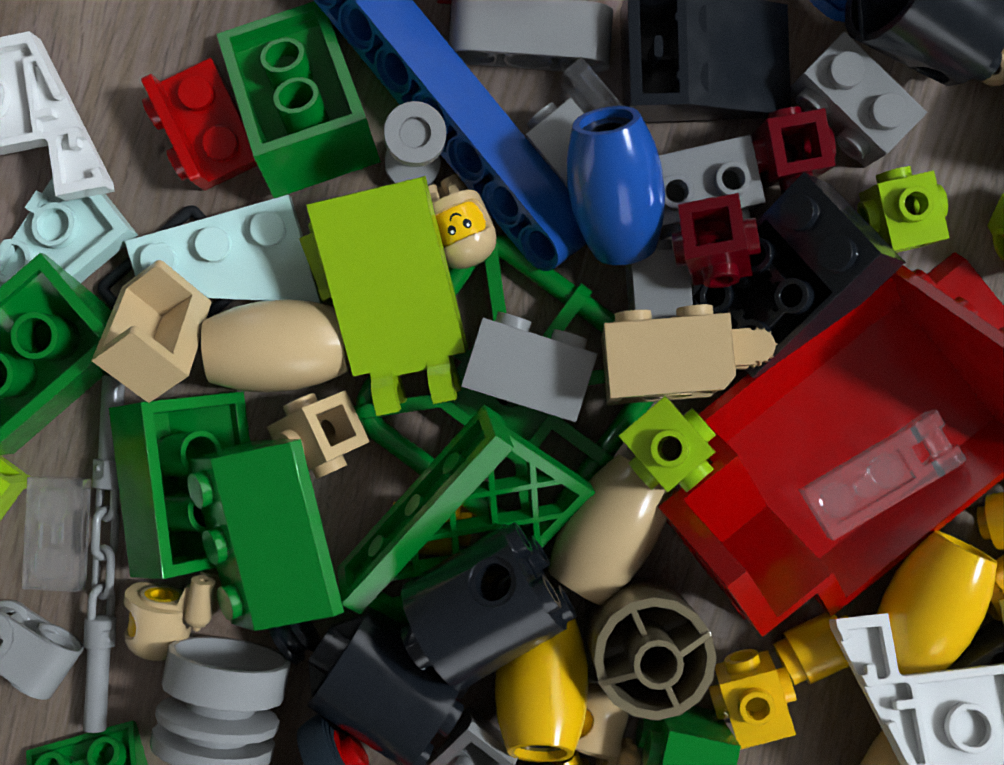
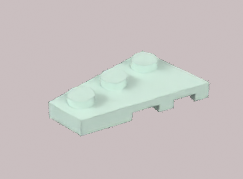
M52 177L44 191L41 193L36 190L28 201L25 208L30 212L13 238L5 239L0 244V287L39 253L46 254L78 282L82 283L126 246L125 241L136 238L138 234L106 194L65 201L55 196Z
M289 195L125 241L135 276L155 261L162 260L208 299L251 301L289 299L313 301L323 304L318 292L317 283L299 241V238L303 237L292 198Z

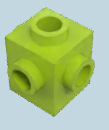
M911 166L892 169L877 174L875 176L877 184L859 193L861 202L857 205V212L896 253L928 246L950 238L945 219L948 213V199L944 188L937 184L934 170L912 175Z
M666 396L619 435L622 441L635 454V457L628 462L629 465L651 490L660 484L669 492L679 484L687 493L714 470L707 462V459L716 453L708 444L716 434L693 408L683 415ZM673 437L677 438L682 445L681 455L676 460L668 459L663 453L664 443Z

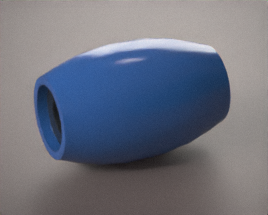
M604 107L579 116L573 122L567 152V186L571 209L578 229L598 261L608 265H627L642 261L651 256L657 248L665 212L663 170L655 141L639 111L631 107Z

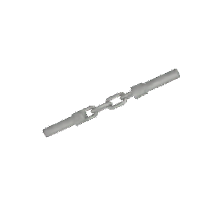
M102 376L98 459H93L92 488L96 489V512L92 519L91 553L93 555L92 590L88 597L83 647L87 649L83 731L87 733L103 732L107 727L111 647H115L117 618L115 617L114 578L120 518L118 513L119 486L109 408L124 405L125 385L112 376ZM105 490H110V506H104ZM101 520L104 522L111 521L110 546L100 545ZM107 560L105 584H100L101 561ZM97 598L100 600L107 599L106 615H96Z

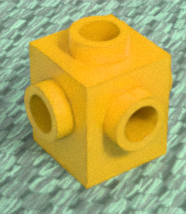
M754 649L739 650L726 656L724 662L715 665L719 684L710 686L709 691L718 721L730 718L736 740L741 745V749L796 735L787 703L797 701L795 690L787 667L784 666L776 669L768 650L757 652Z

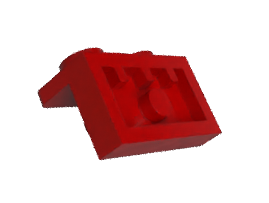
M212 58L206 59L163 81H159L152 73L141 78L149 95L142 99L143 107L157 130L165 129L173 145L172 148L166 150L173 169L182 181L189 179L192 183L206 191L258 166L250 147L240 111L217 64Z

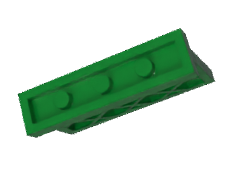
M483 405L337 567L342 605L358 614H361L369 606L401 624L407 625L409 622L403 609L401 596L391 597L382 592L391 581L415 578L459 551L458 536L485 531L492 532L503 524L511 525L514 522L518 525L530 524V533L527 538L533 535L543 548L579 508L595 494V490L589 481L508 429L501 415ZM511 451L526 460L527 474L495 479L494 469ZM536 468H538L539 470H541V471H543V472H537V473H536ZM563 484L571 490L559 503L538 506L537 488ZM528 490L529 508L497 513L496 495ZM488 498L489 515L456 520L455 511L465 500ZM450 538L451 555L419 560L418 551L428 541Z

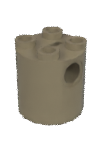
M634 577L602 605L592 603L589 606L584 633L589 655L592 659L599 685L614 705L634 717L661 720L679 716L701 701L713 681L717 655L711 632L678 591L658 578ZM653 647V651L645 654L648 649Z

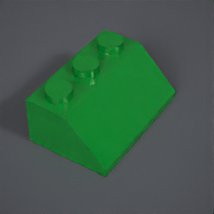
M39 253L0 287V455L16 453L100 380L102 376L107 374L106 371L92 362V358L112 311L103 301L43 253Z
M244 391L151 401L150 403L140 402L109 408L130 577L167 579L215 568L216 565L210 562L203 546L202 534L207 529L202 510L194 504L188 489V476L192 474L188 459L250 441Z
M301 439L248 441L188 459L192 474L188 476L189 493L194 504L201 508L207 529L202 534L204 550L210 562L217 567L221 587L217 589V600L223 615L227 620L231 621V624L258 631L334 617L344 612Z

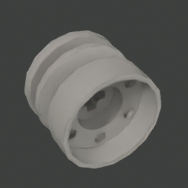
M202 636L189 637L172 642L168 646L161 683L163 690L173 697L162 700L156 707L155 716L158 724L152 728L150 738L151 752L162 761L172 765H269L273 759L275 749L273 737L277 733L280 724L277 715L269 709L280 706L285 698L291 661L274 648L234 638Z

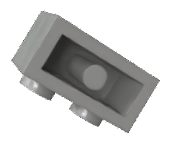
M845 31L790 87L791 97L796 101L798 107H801L802 112L825 108L828 126L832 129L838 146L845 154L857 160L864 168L888 154L928 113Z
M751 135L659 155L665 187V212L661 230L663 240H672V233L681 231L678 204L739 193L743 218L749 219L751 218L750 212L766 202Z
M498 312L495 321L483 318L461 387L576 422L598 354L585 350L587 339L554 329L551 339L529 332L531 321L503 312Z

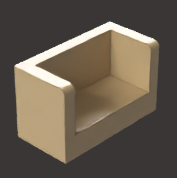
M155 261L122 286L92 362L150 403L189 376L201 338L202 322L207 319L212 301L164 261Z

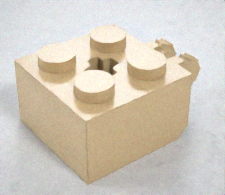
M709 304L679 307L676 309V316L662 319H652L651 310H630L615 313L614 322L604 323L601 336L607 405L657 402L664 396L670 400L711 397L713 393L724 390L736 376V370L747 369L749 366L752 368L756 365L761 366L762 362L767 363L769 358L772 359L778 343H775L771 331L767 332L765 328L762 330L758 329V327L755 330L751 328L732 329L731 314H714L713 305Z

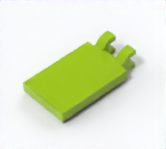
M426 176L307 204V210L352 375L354 377L370 373L371 394L376 416L395 413L401 410L400 404L405 403L407 397L399 375L427 370L428 385L433 404L456 400L457 392L461 391L462 387L453 355L465 353L468 345Z

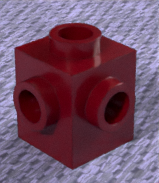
M797 106L773 111L766 115L767 120L751 134L763 188L780 186L781 194H783L803 172L818 178L836 166L835 137L832 129L828 126L825 108L802 112L801 107ZM785 149L791 153L792 161L790 163H787Z
M739 193L678 204L681 231L672 233L674 256L678 268L688 267L694 286L704 284L709 288H723L737 283L741 277L752 276L749 255L761 253L756 217L743 218Z

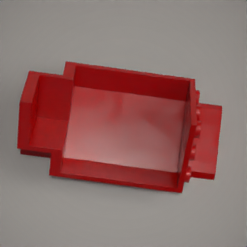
M953 252L927 274L920 269L911 271L902 265L857 308L759 377L752 378L749 374L746 375L698 414L716 434L708 442L716 453L707 459V462L714 470L687 493L678 484L673 488L672 496L658 506V508L666 517V522L681 538L684 546L709 577L721 588L744 620L747 619L762 637L812 597L832 617L908 556L935 530L939 531L1004 478V305L967 259L956 252Z

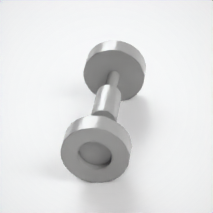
M418 101L403 103L389 114L385 122L386 174L392 183L426 176L429 186L435 182L439 174L440 154L446 141V125L440 113L432 106Z

